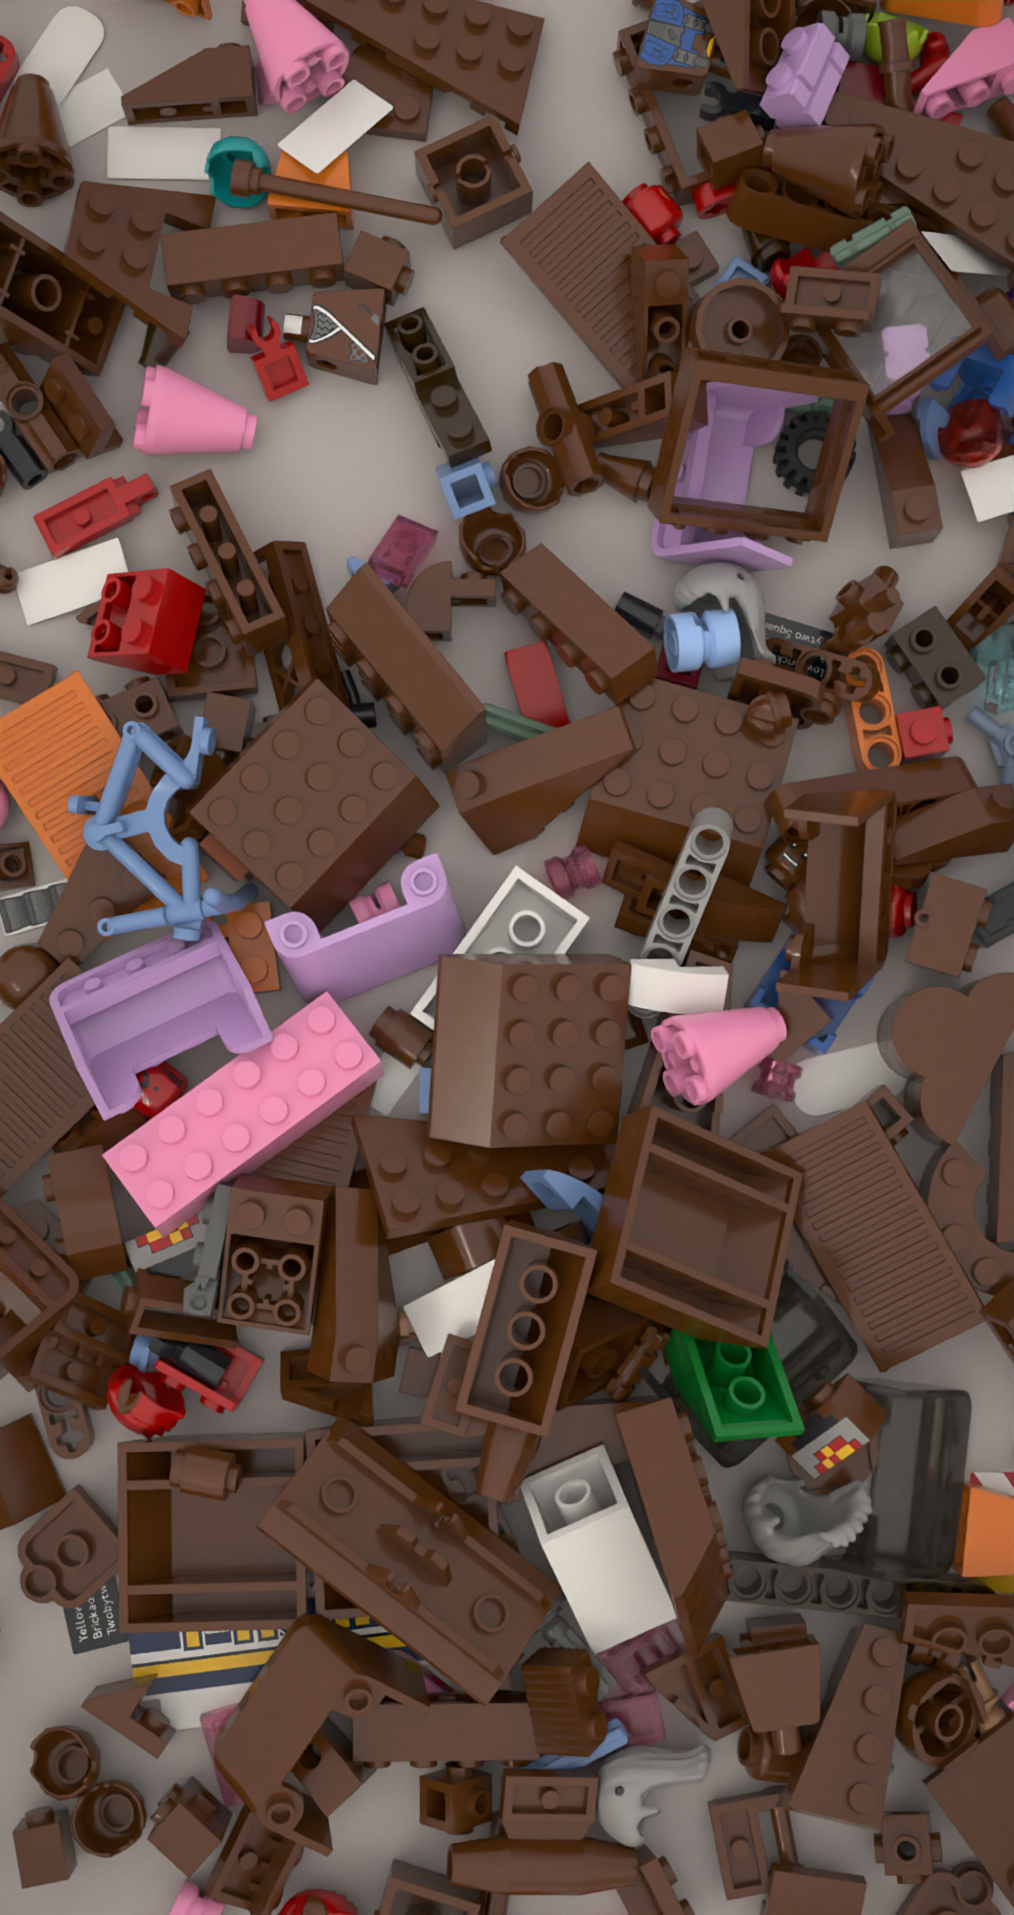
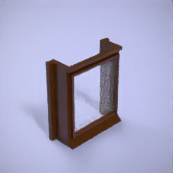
M911 218L840 269L845 271L881 273L882 284L874 333L861 332L860 337L849 338L836 335L834 329L816 328L815 333L808 334V336H811L819 343L822 349V357L830 368L855 371L870 384L862 416L880 443H883L896 433L885 415L888 411L982 345L986 346L997 362L1013 352L1011 346L957 272L949 269L931 244L920 234Z

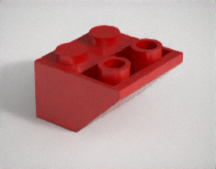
M170 568L107 574L101 592L102 598L95 626L91 632V643L87 658L153 675L187 673L206 589Z

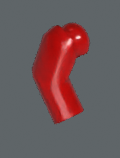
M931 32L927 35L921 50L920 66L910 72L912 96L921 92L949 58V45L946 43V37L940 32Z

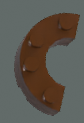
M955 1141L954 1145H940L925 1167L919 1191L975 1290L995 1296L1014 1277V1250L1005 1251L995 1246L985 1238L976 1223L974 1201L977 1188L987 1173L957 1141Z

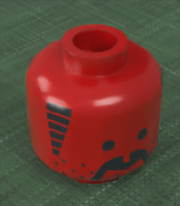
M166 1060L155 1067L147 1068L135 1074L141 1086L142 1094L133 1108L147 1121L151 1120L184 1096L183 1093L188 1087L187 1077Z

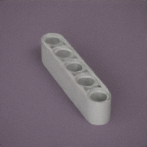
M714 807L705 808L694 817L637 959H675L678 966L681 967L729 852L734 826L731 817L722 809ZM705 829H712L719 832L722 838L717 841H708L699 832ZM691 869L698 870L703 873L705 878L698 881L691 880L683 872ZM679 909L686 912L689 917L681 920L675 919L670 916L668 911ZM663 948L670 951L672 956L659 957L652 950ZM628 1005V1011L639 1018H653L661 1012Z

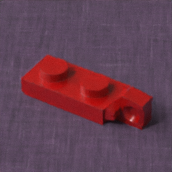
M147 473L128 483L124 476L114 480L112 477H109L34 515L33 519L52 556L58 559L134 520V517L142 513L139 506L156 498L159 494Z

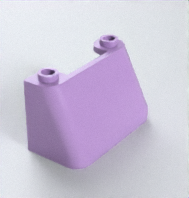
M437 852L414 861L402 873L401 887L407 902L406 905L325 937L319 934L312 919L304 913H285L264 922L284 967L297 992L306 1003L310 1004L326 991L338 1003L438 962L439 954L454 953L466 936V932Z

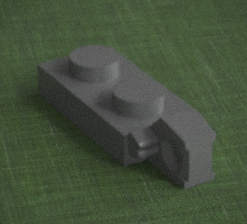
M217 1184L214 1197L208 1196L203 1211V1224H207L208 1228L205 1242H198L194 1252L193 1269L198 1270L197 1277L194 1278L195 1281L184 1288L183 1312L186 1315L213 1319L219 1287H221L231 1186Z

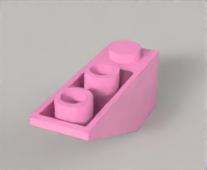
M1010 17L992 26L972 30L921 90L913 113L939 120L956 110L965 107H976L985 100L1002 94H1013L1014 23Z

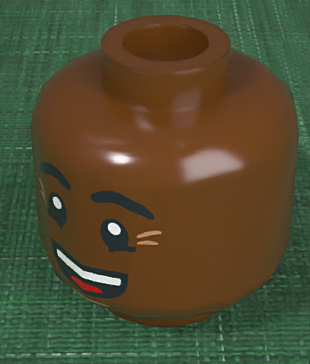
M780 835L765 852V860L768 865L764 870L787 892L795 888L801 877L806 875L808 842L789 844Z

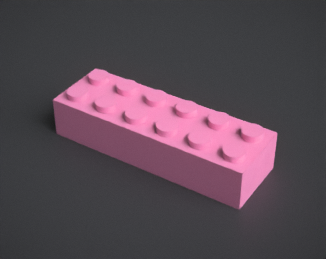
M327 991L271 1031L274 1038L273 1041L251 1053H241L102 1155L163 1238L203 1210L207 1197H214L217 1184L232 1187L242 1173L250 1174L257 1170L262 1164L269 1161L277 1153L284 1150L292 1142L303 1136L307 1131L385 1075L380 1058Z

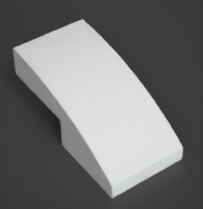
M630 959L631 975L628 1005L676 1014L723 1011L729 977L723 966L679 967L675 959Z

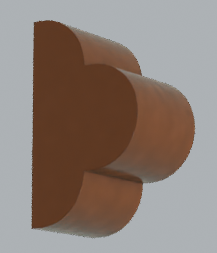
M0 211V344L7 342L15 353L36 355L51 363L53 357L68 353L82 375L100 376L126 304L114 295L110 299L61 265L62 251Z
M1014 972L993 974L970 982L958 991L939 986L918 990L892 1002L879 1020L877 1045L880 1055L891 1070L908 1080L904 1091L903 1104L904 1108L914 1118L909 1124L918 1135L934 1145H954L1014 1030Z

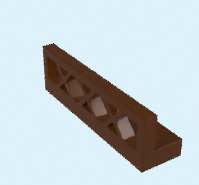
M274 540L253 553L259 564L266 560L269 571L267 581L286 617L289 640L264 650L279 711L292 700L296 687L301 690L310 680L316 678L350 710L332 640L330 639L331 635L326 628L328 624L306 543ZM284 645L289 647L292 656L289 669L283 666L281 658Z

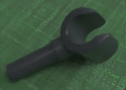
M349 669L343 670L341 676L349 697L350 711L368 728H375L377 721L374 702L360 703V695L351 671Z

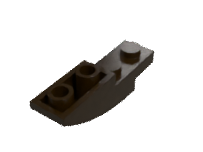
M422 307L384 323L388 337L438 448L442 449L450 467L453 468L491 452L490 440L458 380L455 366L425 308Z

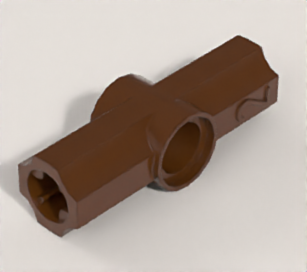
M7 342L0 344V401L50 474L56 471H63L72 465L82 453ZM28 401L38 402L36 409L28 415L19 414L20 408L24 403Z
M550 362L547 365L537 366L527 375L529 379L528 385L539 413L536 424L537 438L541 444L552 448L568 495L580 497L584 494L595 492L604 484L602 480L604 475L592 445L595 434L594 421L587 413L580 412L563 364Z

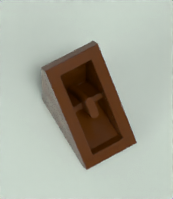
M997 565L947 620L972 657L1014 614V578L1001 566Z
M784 966L780 970V978L783 977L791 969V967ZM779 992L777 1010L784 1019L787 1037L785 1041L779 1043L778 1048L774 1051L773 1061L783 1062L835 1017L834 1013L821 998Z

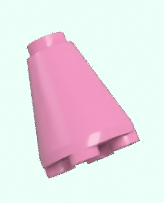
M243 0L246 5L247 19L271 95L286 113H295L306 103L321 95L323 97H331L343 88L345 81L342 75L346 71L350 60L349 51L336 35L296 0Z
M156 364V368L146 366L141 406L147 407V410L138 408L132 448L139 449L140 453L147 455L239 452L240 448L251 449L257 415L247 413V408L166 366Z
M763 1007L677 1015L664 1019L661 1025L651 1030L653 1044L657 1051L661 1053L666 1071L663 1072V1082L667 1091L673 1097L682 1095L685 1100L693 1105H703L712 1101L775 1051L779 1043L785 1041L787 1037L784 1019L774 1007L766 1009Z

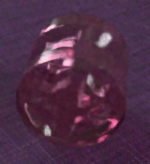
M766 1057L758 1063L761 1072L759 1079L753 1082L751 1091L773 1099L794 1103L796 1093L793 1089L797 1079L801 1078L804 1068L784 1061H773V1058Z

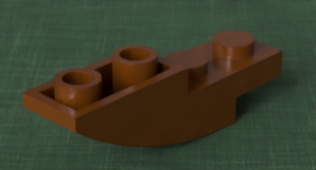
M618 840L612 848L601 883L639 900L635 911L653 918L674 865ZM688 871L683 872L691 880L698 881L705 878L703 873L699 877ZM719 874L695 932L731 940L772 943L788 904ZM679 909L668 911L670 916L675 919L681 920L689 917L686 912Z

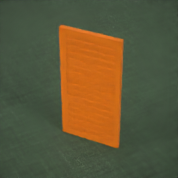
M74 670L69 677L0 718V778L67 880L86 845L83 836L84 825L89 818L95 815L69 813V798L71 795L97 796L100 802L122 739L79 670ZM139 765L121 816L145 810L154 789L149 784V780ZM166 810V821L169 828L172 817L168 810ZM149 832L128 837L127 839L166 875L165 880L179 894L183 895L181 865L169 861L154 845ZM200 862L201 883L207 882L210 876ZM151 893L132 913L165 906V904ZM116 935L108 936L106 940H109Z

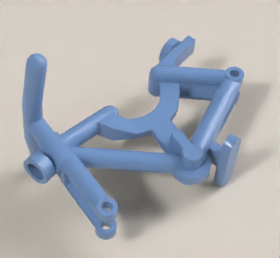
M195 716L191 749L185 760L153 732L147 723L135 721L125 723L123 726V736L100 802L97 796L71 795L69 798V813L95 814L87 820L83 829L84 840L88 846L94 850H108L165 904V907L101 919L98 922L97 929L103 936L170 925L174 926L172 938L200 941L202 920H206L210 916L241 911L258 897L259 890L257 886L246 884L234 894L227 895L217 888H209L204 892L202 898L198 841L193 837H186L180 843L173 838L167 826L166 810L170 799L178 790H194L200 786L204 755L211 756L214 753L217 733L215 728L208 727L209 718ZM144 752L166 774L152 790L145 810L121 816L142 753ZM149 832L154 845L169 861L181 865L183 896L123 839Z

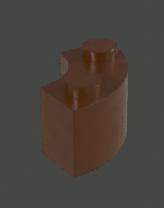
M102 1144L47 1155L50 1174L42 1176L47 1203L56 1201L63 1234L62 1238L55 1239L57 1254L75 1271L79 1281L128 1270L106 1160L102 1156L104 1154Z

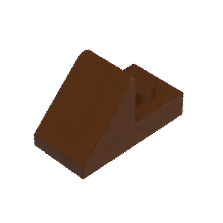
M149 1674L96 1686L81 1707L158 1759L177 1731L169 1725L170 1720L161 1711L152 1707H147L146 1709L140 1705L141 1700L158 1674Z

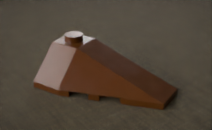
M616 706L482 755L445 771L459 814L491 853L498 855L536 839L546 830L545 827L560 813H565L571 808L579 796L593 784L599 783L636 750V746L622 706Z
M332 1185L307 1371L330 1382L375 1383L394 1377L400 1337V1325L384 1228L372 1189Z

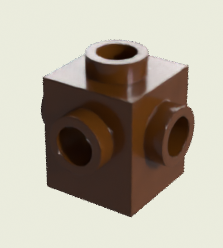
M449 1761L445 1764V1769L420 1776V1824L445 1831L451 1835H466L473 1832V1827L492 1821V1773L474 1768L459 1767L456 1765V1761Z
M930 1811L883 1812L882 1833L874 1834L876 1863H884L885 1876H896L897 1884L925 1883V1875H933L935 1871L934 1862H943L940 1832L931 1831ZM901 1842H911L915 1846L916 1853L906 1854L901 1848Z

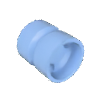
M723 608L705 610L700 618H698L695 612L673 613L665 617L663 629L664 650L668 666L672 672L699 670L703 663L711 669L736 666L738 663L741 648L740 631L736 615L731 608H729L727 613L724 612Z

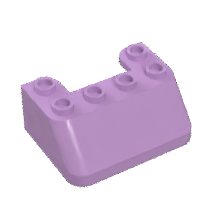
M202 920L200 941L172 938L173 932L69 979L52 991L49 1003L75 1066L104 1121L129 1111L140 1099L142 1089L135 1074L147 1068L155 1067L170 1057L189 1048L197 1047L217 1035H220L226 1049L233 1053H251L274 1040L252 987L215 922Z

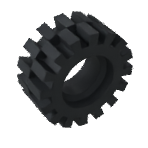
M820 410L818 416H813L812 411L804 412L802 418H799L798 415L791 419L788 426L785 425L776 444L773 456V464H777L776 475L778 478L784 477L783 485L787 489L791 486L797 488L796 495L802 496L804 492L810 493L816 471L802 464L798 456V448L807 440L816 439L824 441L829 419L826 418L827 411ZM856 440L854 442V446L852 449L845 479L848 477L852 469V466L856 460L857 452H854V449L857 445Z

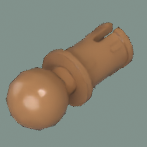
M965 1653L963 1656L970 1672L960 1660L955 1673L973 1682L983 1696L986 1711L985 1724L978 1721L976 1730L977 1734L982 1736L1007 1717L1008 1714L1002 1707L995 1704L1000 1697L997 1689L991 1688L980 1658Z

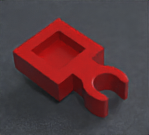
M269 315L267 319L271 329L268 335L264 337L258 336L257 330L252 323L248 325V332L251 339L262 351L250 358L265 397L271 402L308 386L309 382L295 345L291 340L279 343L281 337L280 327Z

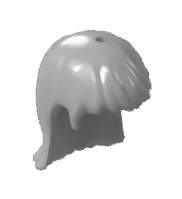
M712 562L692 568L678 581L673 593L674 606L678 612H695L698 618H700L705 610L723 608L724 612L727 613L729 608H731L736 615L741 642L739 661L736 666L714 668V677L717 681H733L742 657L748 659L763 658L769 660L774 665L776 664V655L771 653L766 646L765 604L762 589L752 572L732 562Z
M770 1474L761 1477L749 1487L742 1500L743 1520L751 1540L767 1558L777 1563H785L794 1567L806 1566L817 1561L832 1547H847L849 1542L856 1540V1534L862 1532L864 1529L863 1523L868 1521L867 1515L873 1512L871 1507L872 1500L861 1480H854L828 1494H812L801 1488L805 1484L804 1479L784 1480Z
M634 1745L619 1749L607 1756L597 1771L599 1780L596 1801L597 1817L606 1833L624 1846L636 1847L641 1845L644 1840L643 1824L648 1819L661 1813V1810L656 1806H646L644 1804L646 1797L657 1788L701 1783L707 1776L711 1762L709 1746L699 1745L690 1750L680 1751L649 1745Z

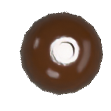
M938 1669L919 1671L909 1676L902 1684L895 1736L903 1749L912 1757L929 1766L951 1769L963 1763L979 1743L980 1739L974 1735L978 1727V1721L985 1724L986 1711L983 1696L973 1682L952 1671Z

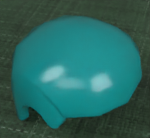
M229 136L216 141L206 157L204 172L208 174L210 179L211 194L230 207L247 209L259 205L267 193L261 192L259 196L252 195L250 199L233 196L230 191V183L236 159L255 162L256 167L263 168L265 174L271 175V163L263 147L259 146L254 140L240 136Z

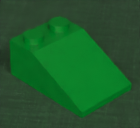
M672 1328L670 1340L664 1347L675 1387L713 1442L803 1434L805 1428L772 1334H770L768 1348L758 1349L697 1339Z

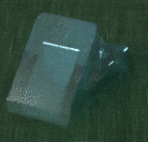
M1014 624L999 627L969 651V654L976 663L989 667L984 710L995 715L1014 710Z

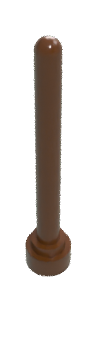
M236 159L233 165L230 191L233 196L250 199L252 195L259 196L261 192L429 225H437L442 220V212L437 207L265 174L263 168L256 167L255 162Z

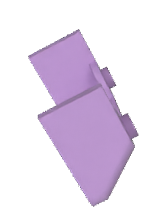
M714 381L706 383L708 426L688 432L674 496L745 505L754 447L767 445L779 435L783 426L785 408L818 402L819 396ZM654 517L651 535L652 551L655 555L671 562L696 566L712 562H732L748 569L750 572L792 567V557L764 546L762 540L750 538L743 532L728 530L726 535H716L704 531L699 526L686 525L685 529L676 530L673 525L661 524Z

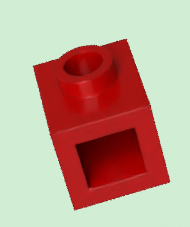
M941 706L895 715L902 750V759L899 765L939 759L950 750L949 744L953 743L952 725L948 717L943 718Z

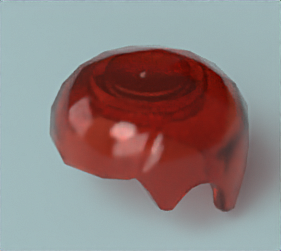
M972 398L955 404L950 408L947 426L944 429L942 427L938 428V444L942 458L958 468H980L986 465L999 454L1005 444L1006 435L1001 412L999 409L993 408L989 404L988 399Z

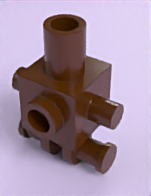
M878 566L873 574L860 582L852 580L838 592L835 598L838 603L829 617L834 623L835 631L832 638H827L820 643L821 650L839 655H849L858 648L889 632L904 605L898 590L895 588L899 581V576L893 568Z

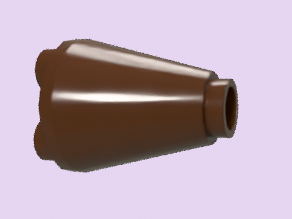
M28 73L16 79L15 84L11 87L0 117V190L13 197H17V201L23 206L38 207L43 203V200L62 195L66 190H70L74 186L75 168L50 83L38 74Z
M874 123L786 126L781 130L772 129L769 132L763 149L762 163L764 166L771 167L772 172L843 213L851 217L860 218L867 208L876 209L879 205L883 193V182L878 180L883 163L887 164L891 158L895 137L886 134L885 128L882 125Z

